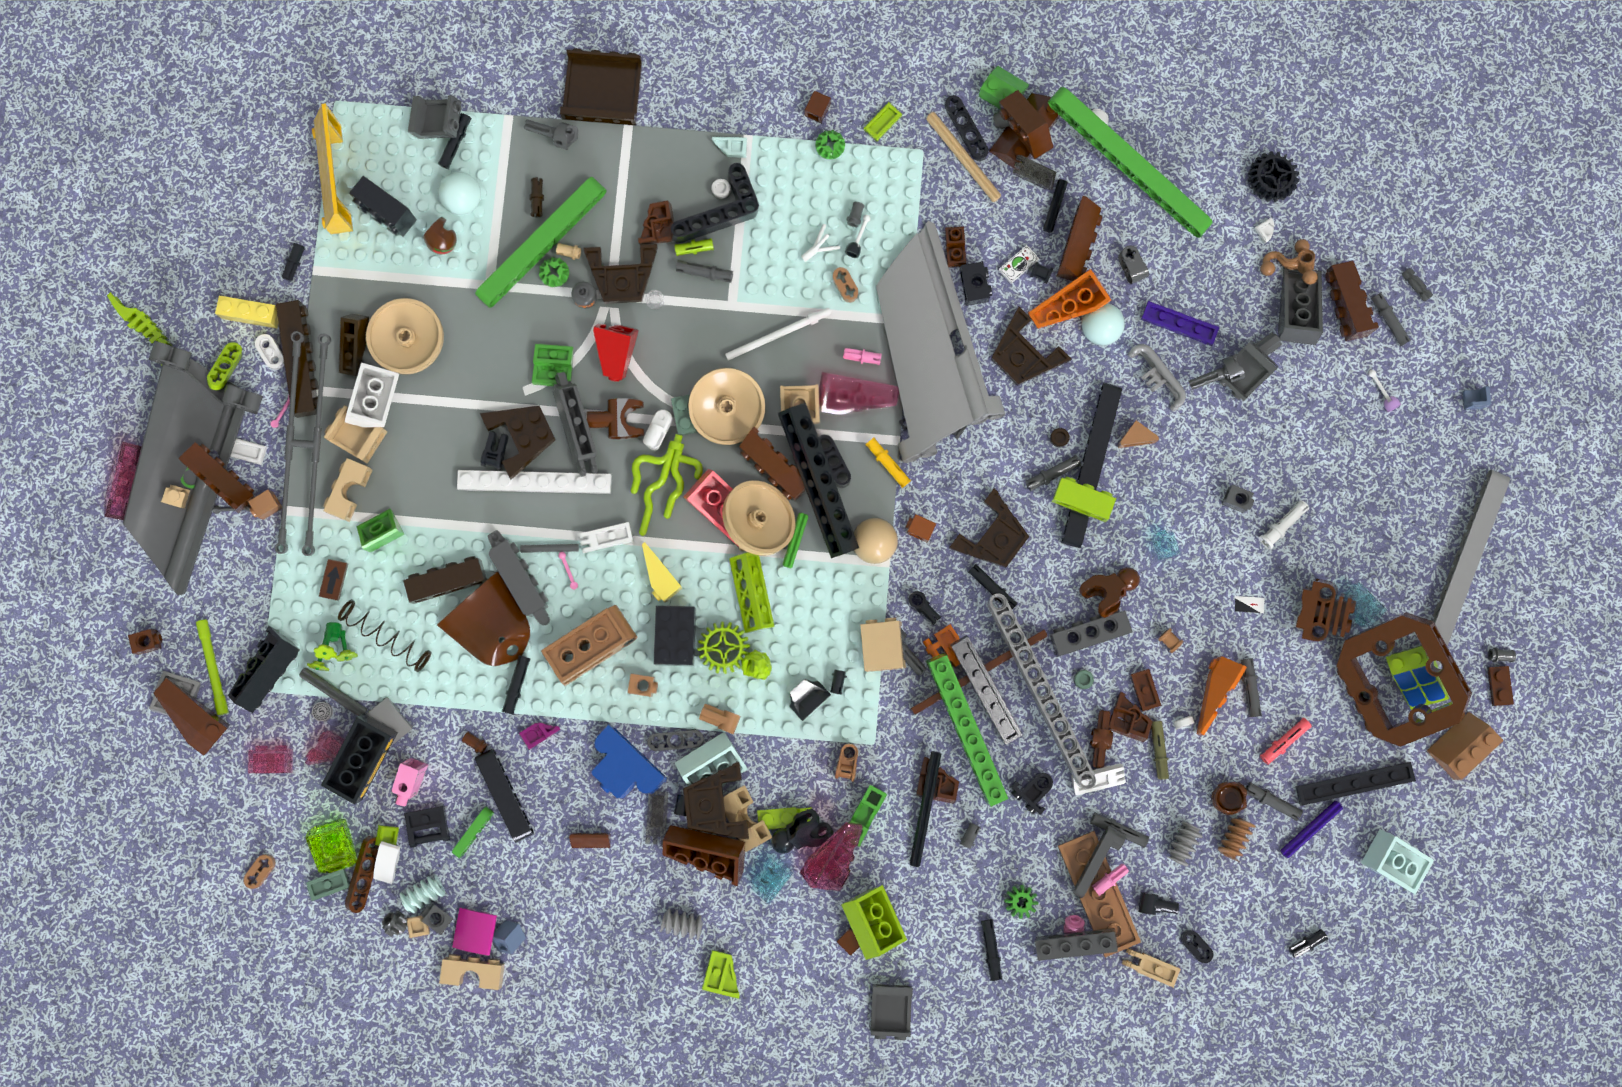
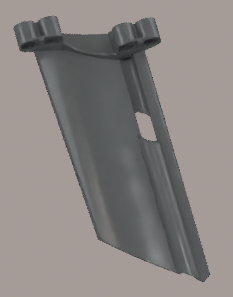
M154 341L148 360L162 364L123 525L159 569L177 595H182L186 593L217 494L190 469L186 470L187 467L178 458L196 442L199 446L204 444L209 450H215L219 455V459L225 464L223 468L226 469L245 411L258 414L263 396L245 391L229 381L220 390L209 388L207 375L210 370L190 358L191 352ZM219 375L216 380H213V382H216L217 380L220 381ZM182 476L186 484L195 485L193 489L187 488L182 484ZM170 485L190 490L185 509L161 502L166 487L170 488Z

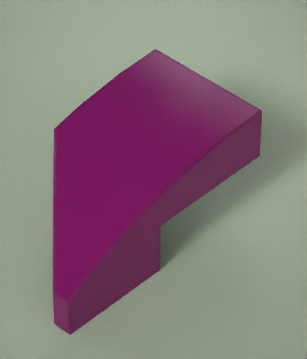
M539 722L521 731L519 735L528 750L560 731V727Z

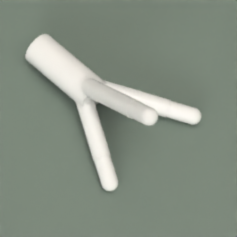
M826 224L822 225L813 247L801 256L805 262L817 252L840 249V246L819 248L829 237L826 234L821 239Z

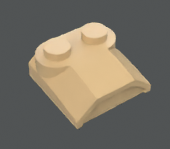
M818 384L811 386H780L781 411L806 403L813 424L820 423Z

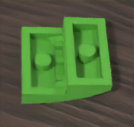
M535 344L532 384L554 386L557 384L555 375L561 372H565L567 381H571L574 348L571 346Z

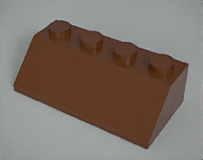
M1031 93L1027 100L1045 119L1050 131L1060 117L1048 104L1051 97ZM1010 126L1005 128L989 150L990 153L1018 172L1022 170L1032 156Z
M1082 196L1077 207L1057 272V277L1074 281L1086 273L1085 261L1090 260L1092 250L1089 248L1091 243H1095L1097 232L1094 231L1096 225L1100 226L1103 215H1100L1101 207L1086 196Z

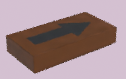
M328 559L319 597L336 601L340 600L348 563Z

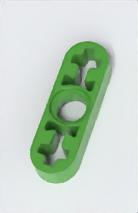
M486 806L479 813L452 850V854L459 859L465 854L476 839V834L482 831L493 816L494 812Z

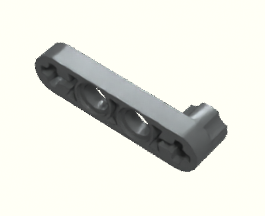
M1107 826L1077 881L1073 894L1080 898L1084 897L1110 847L1119 851L1125 842L1126 834L1111 826Z

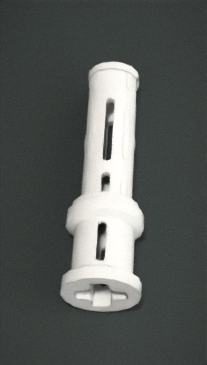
M1300 500L1277 524H1272L1264 535L1259 536V541L1267 549L1271 550L1273 544L1285 536L1287 529L1309 510L1308 505Z

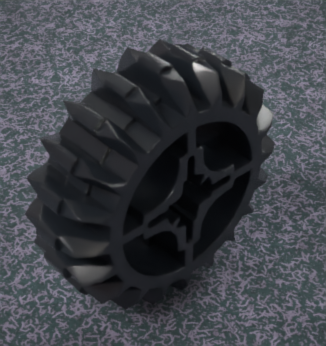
M1271 151L1268 155L1263 153L1261 158L1257 157L1248 171V175H1250L1248 182H1252L1250 189L1256 188L1254 195L1261 193L1260 199L1267 196V202L1272 197L1274 202H1277L1279 198L1284 200L1286 196H1290L1292 191H1295L1297 188L1296 184L1299 182V178H1297L1299 171H1294L1297 165L1291 164L1293 159L1287 160V154L1282 157L1280 151L1276 155ZM1268 164L1267 172L1260 174L1261 167ZM1287 179L1286 186L1279 189L1280 181Z

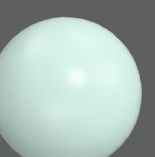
M453 172L441 181L438 188V196L442 206L447 211L457 215H464L472 212L478 206L481 199V189L478 182L471 175L464 172Z
M1109 303L1095 312L1085 314L1082 319V330L1086 338L1090 342L1101 346L1117 341L1125 327L1123 314L1116 306Z

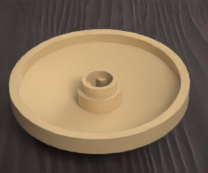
M408 298L392 300L381 306L371 317L366 331V343L373 359L384 369L399 374H414L426 369L440 354L444 341L443 327L436 313L423 302Z
M719 368L706 373L694 385L689 397V415L695 429L707 440L722 445L737 444L743 442L754 426L757 429L760 427L765 414V399L760 386L750 375L734 368Z
M746 481L730 491L724 501L722 510L724 526L731 539L743 550L760 556L772 555L782 550L791 541L795 531V515L787 498L774 486L762 481Z

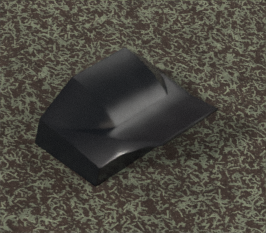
M804 679L789 693L791 698L789 707L803 721L831 694L819 681L813 682Z

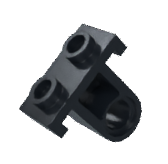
M1037 773L1021 790L1018 788L1020 784L1015 781L1010 786L1013 790L1011 794L1019 801L1021 799L1027 803L1025 807L1033 815L1035 813L1041 815L1045 808L1043 806L1038 808L1036 804L1051 790L1053 786L1052 777L1047 773ZM1040 777H1044L1047 780V785L1044 788H1040L1037 784Z

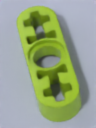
M231 342L225 345L207 375L209 388L220 390L226 385L242 358V347L238 343ZM234 350L237 351L234 352L230 358V352H233ZM222 363L230 365L228 369H222L219 366ZM218 374H220V381L217 380L216 382H213V380H216L218 378Z

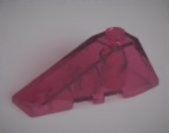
M822 372L819 385L820 411L839 415L896 406L899 395L898 386Z
M846 822L808 857L800 874L810 888L841 890L850 875L849 865L855 857L853 851L859 843L863 829L861 824Z

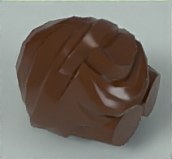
M1222 782L1211 793L1212 804L1221 813L1234 815L1247 808V790L1240 782Z

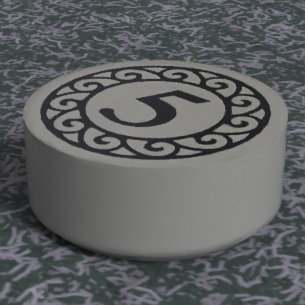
M318 702L313 706L312 716L317 721H327L332 717L333 709L329 703Z

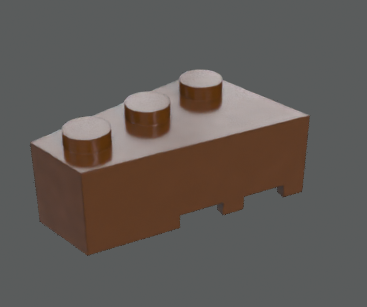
M1019 90L999 101L1001 117L1008 121L1010 127L1015 131L1034 160L1054 148L1047 122Z

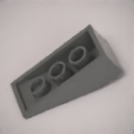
M1284 267L1278 322V337L1281 341L1316 345L1323 333L1322 271L1314 270L1318 275V279L1314 284L1310 285L1304 283L1302 279L1303 274L1298 270H1289Z

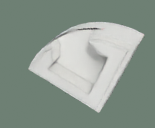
M1272 217L1255 227L1264 243L1271 239L1274 232Z

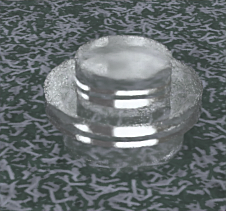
M657 290L650 291L645 298L647 306L651 309L661 308L664 304L663 294Z

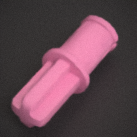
M845 348L843 358L859 361L861 364L865 362L880 365L882 353L868 352L865 349L862 351Z
M1120 864L1109 874L1105 873V876L1093 884L1092 887L1101 896L1107 889L1113 885L1116 886L1115 883L1126 875L1129 870L1124 864Z

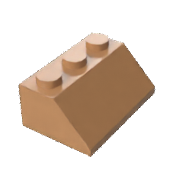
M1467 712L1459 724L1452 726L1426 751L1453 780H1462L1504 740L1490 725L1472 713Z

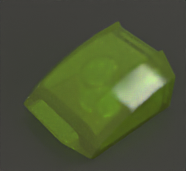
M339 818L335 821L316 825L307 831L305 839L319 873H332L351 867L356 863L357 856L346 819Z

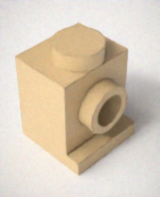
M170 485V488L166 487L161 502L185 509L190 490Z

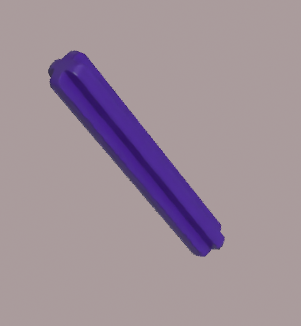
M1338 801L1330 804L1280 850L1281 854L1285 858H1290L1343 810V806Z

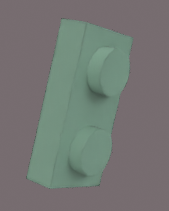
M690 395L671 398L677 432L681 436L697 433L689 415L688 403Z
M341 869L308 881L306 885L311 901H315L348 889L350 882L346 870Z

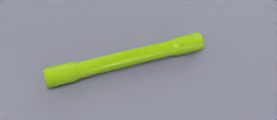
M199 620L196 622L213 691L217 716L227 714L229 710L221 685L208 620Z

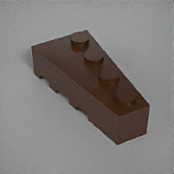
M1354 260L1331 265L1326 270L1325 278L1327 283H1330L1332 289L1330 296L1336 304L1335 315L1337 319H1340L1341 336L1345 337V341L1368 337L1379 326L1371 318V315L1374 314L1372 307H1367L1366 305L1367 294L1365 290L1360 289L1362 281Z
M670 825L663 839L662 855L685 865L690 863L696 867V870L701 872L704 870L715 874L714 877L720 880L722 878L732 881V885L738 886L744 872L745 841Z

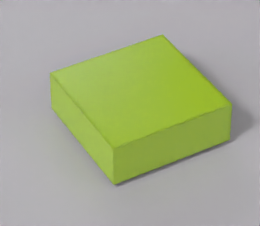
M378 825L375 845L380 846L381 841L396 845L399 827Z

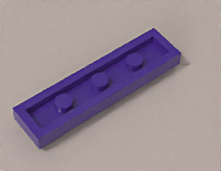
M1151 301L1147 302L1141 320L1209 346L1214 344L1219 330L1218 326Z

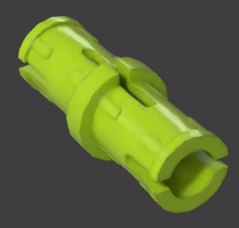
M712 238L699 241L694 239L688 243L675 244L676 256L691 253L696 255L698 254L697 252L714 250Z

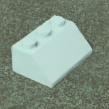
M725 732L675 762L681 777L688 786L732 766L736 762H740L741 773L748 770Z

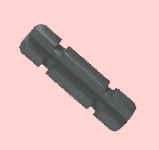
M1408 268L1402 273V276L1405 280H1409L1408 283L1417 294H1420L1419 297L1424 302L1433 296L1432 292L1426 289L1427 286L1418 275H1414L1413 269Z

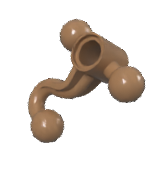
M1300 239L1295 243V250L1299 253L1298 257L1287 259L1282 253L1272 251L1264 256L1263 264L1260 267L1263 275L1270 276L1275 272V265L1270 260L1277 259L1286 269L1298 270L1302 273V279L1306 284H1314L1318 279V275L1314 271L1315 253L1309 250L1310 244L1305 239Z

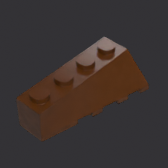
M754 426L739 446L741 450L740 455L746 461L751 460L755 464L753 467L760 474L764 472L769 477L767 480L774 487L778 485L783 490L781 493L788 500L792 498L796 501L806 491L799 470L793 464L789 465L787 463L788 460L781 452H775L772 443L767 438L762 439L759 437V430Z
M195 442L178 459L239 514L249 504L248 501L255 498L252 494L254 490L247 483L242 485L238 481L240 477L232 470L228 472L223 468L225 464L218 457L213 459L209 455L211 451L204 444L199 446Z

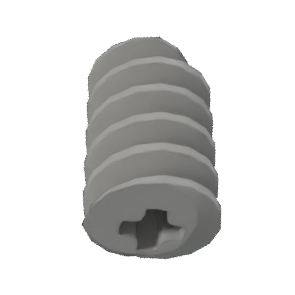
M1182 821L1181 824L1185 829L1178 828L1181 836H1174L1178 843L1171 842L1174 850L1168 849L1167 852L1171 857H1166L1183 866H1189L1185 859H1192L1189 852H1196L1192 845H1199L1196 838H1203V836L1199 833L1202 830Z
M668 908L666 913H664L660 932L666 928V934H669L673 929L675 936L680 931L682 937L689 933V939H693L696 934L699 941L703 926L702 917L699 915L694 920V914L691 913L689 918H687L686 912H683L680 917L678 910L671 915V909Z

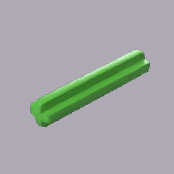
M798 514L794 535L789 542L783 561V566L786 568L793 567L808 520L807 514Z

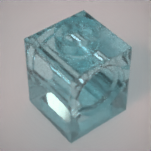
M1167 530L1155 533L1156 537L1152 538V542L1159 561L1180 554L1173 531L1167 533ZM1162 540L1169 542L1168 549H1164L1161 546Z

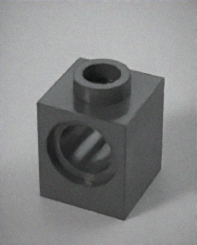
M1232 484L1227 489L1222 505L1244 513L1252 508L1254 493ZM1236 495L1243 498L1242 504L1236 502Z
M434 904L431 907L427 905L420 914L422 916L420 921L439 935H442L453 920L451 916ZM433 913L440 915V921L437 924L430 922V916Z

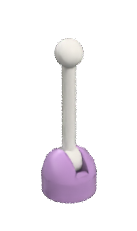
M1370 370L1368 375L1374 379L1386 398L1384 400L1386 411L1390 412L1401 405L1400 401L1394 396L1389 397L1378 380L1376 371Z

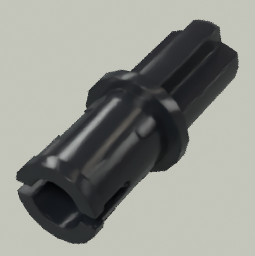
M293 243L289 258H286L287 263L282 274L283 279L287 281L293 280L297 267L301 265L299 262L305 250L304 246Z
M1319 929V931L1308 937L1304 936L1303 940L1289 947V952L1296 958L1309 950L1313 951L1314 947L1327 941L1328 937L1322 929Z

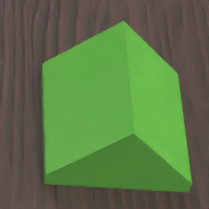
M391 508L356 526L362 548L370 553L405 535Z

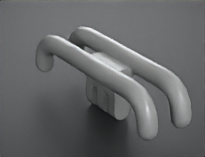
M1138 344L1132 347L1128 356L1133 358L1141 355L1152 368L1141 377L1142 380L1150 376L1151 379L1146 382V385L1149 386L1153 382L1156 384L1150 389L1152 392L1165 384L1175 397V402L1170 406V410H1178L1186 399L1183 387L1150 346Z

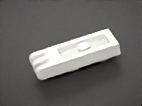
M629 522L578 534L579 538L587 537V540L580 541L581 546L589 544V547L582 549V553L634 542Z
M1115 764L1093 770L1096 784L1090 789L1078 787L1071 775L1075 795L1126 783L1123 764ZM1087 774L1082 776V784L1086 786L1090 783V777Z

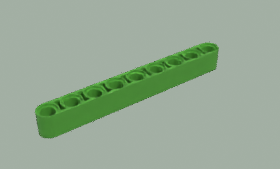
M588 178L476 290L475 295L489 308L493 307L603 198L607 190L595 178Z

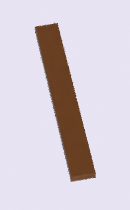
M1042 630L1027 639L1030 647L1046 638L1047 633L1045 630ZM1009 650L984 666L987 671H990L1013 656ZM967 675L958 680L960 687L970 683ZM938 692L912 707L910 710L913 715L941 700L940 693Z

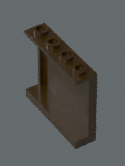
M578 48L567 50L568 62L563 107H560L561 118L563 120L636 126L642 71L641 56L636 53L620 54L615 51L603 53L599 50L583 51Z

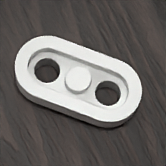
M267 334L258 336L255 340V347L265 364L273 370L281 369L284 366L283 353L274 338ZM269 342V346L264 348V344ZM279 358V361L274 364L273 360Z

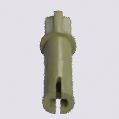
M1154 721L1151 727L1155 754L1153 761L1156 763L1157 778L1159 780L1169 779L1167 763L1169 758L1166 755L1162 721ZM1158 735L1160 738V747L1158 746Z

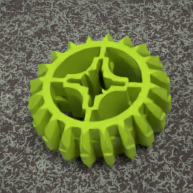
M722 621L720 622L721 628H718L717 624L713 623L715 630L712 631L707 627L706 630L709 634H701L705 641L698 640V643L703 644V647H698L697 650L700 652L704 651V654L699 655V658L703 659L706 657L703 665L705 666L710 662L711 664L708 668L710 671L716 666V673H719L720 668H723V673L727 674V668L730 667V671L733 673L735 672L733 666L736 665L740 669L741 665L738 662L744 659L742 658L743 655L749 654V652L744 651V648L748 649L750 645L743 643L749 639L748 637L741 638L745 633L744 630L737 633L738 625L731 629L732 623L729 622L726 628ZM726 632L733 634L738 639L739 644L728 643ZM720 633L719 642L708 646L711 638ZM723 638L726 646L733 647L726 650L725 658L722 650L714 649L719 648V645L721 646ZM739 650L737 657L728 663V654L731 651ZM708 652L720 653L722 664L713 661Z

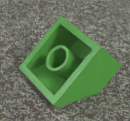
M997 66L980 88L978 97L1001 110L999 101L1017 90L1023 95L1029 84Z

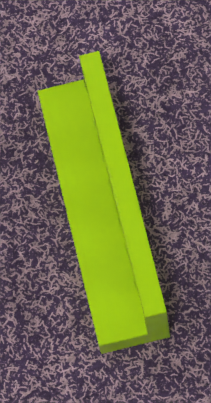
M743 553L729 558L745 633L775 627L759 555ZM740 559L742 562L741 571L738 569L737 560ZM743 579L746 580V588H745V589L742 588V584H741V582H742ZM746 598L750 599L749 608L746 606L745 603ZM751 616L754 618V627L750 626L749 620Z

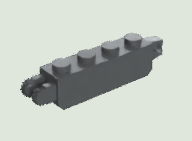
M565 372L557 373L555 375L557 384L554 385L553 395L573 463L577 464L581 477L586 476L584 462L587 461L592 474H595L598 471L595 462L596 449L577 385L567 381Z
M498 530L489 534L488 539L492 547L489 551V556L523 614L530 617L534 616L538 620L537 622L543 626L550 624L551 619L545 610L548 608L546 602L549 600L543 591L539 592L536 587L539 583L534 575H529L527 571L529 566L524 558H519L517 553L520 551L516 544L506 540Z

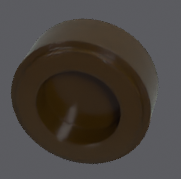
M1063 428L1053 430L1050 435L1051 443L1059 448L1067 445L1070 439L1068 431Z

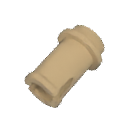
M558 243L556 255L571 257L572 260H576L581 256V248H578L577 245L569 246Z

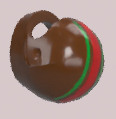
M443 217L435 221L423 235L427 247L433 253L439 255L450 253L455 248L457 242L455 231L444 229L443 226L446 223V219Z

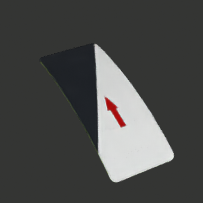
M1235 596V611L1264 613L1265 598Z

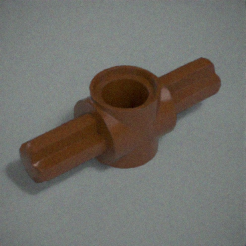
M1106 710L1099 711L1097 728L1092 729L1091 732L1093 739L1090 740V746L1094 748L1093 767L1096 768L1104 767L1106 750L1111 749L1113 742V732L1109 730L1110 712Z

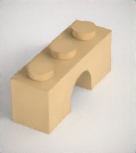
M347 458L340 466V475L332 484V493L330 497L326 498L323 511L350 522L357 504L348 500L347 490L352 485L366 487L373 470Z
M744 785L724 796L725 814L730 823L747 820L749 839L738 838L740 841H745V852L771 839L772 836L763 820L756 823L749 818L747 808L754 802Z
M449 954V957L442 959L439 984L459 986L463 983L465 972L474 971L479 976V988L493 990L502 988L505 964L500 963L499 959H488V962L480 961V957L469 956L467 960L460 959L461 955Z

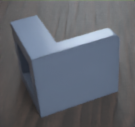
M1489 386L1476 390L1462 391L1464 410L1484 409L1491 405Z
M504 921L494 932L492 941L497 951L513 954L526 939V936L519 923Z

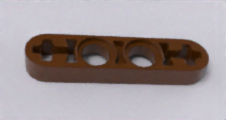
M367 836L362 841L345 899L346 909L353 913H359L364 909L372 884L379 849L378 845L369 847V844L376 842V837ZM368 859H369V860H370V866H369V868L366 869V870H363V868H362L363 862H364L365 860H368ZM360 879H364V886L361 889H357V882ZM358 901V905H352L353 902Z

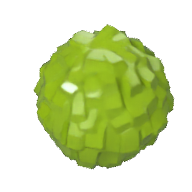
M755 649L748 655H745L741 662L743 674L748 677L765 680L772 671L769 656Z

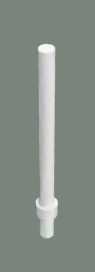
M828 307L817 313L812 312L804 319L725 353L727 360H731L804 326L816 324L818 320L831 315V311Z

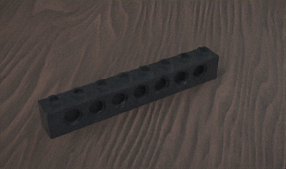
M806 403L779 412V419L830 557L834 558L858 549L857 540Z

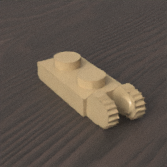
M1127 948L1126 952L1129 955L1136 956L1140 960L1138 966L1128 960H1123V965L1174 988L1181 970L1180 968L1145 953L1141 954Z

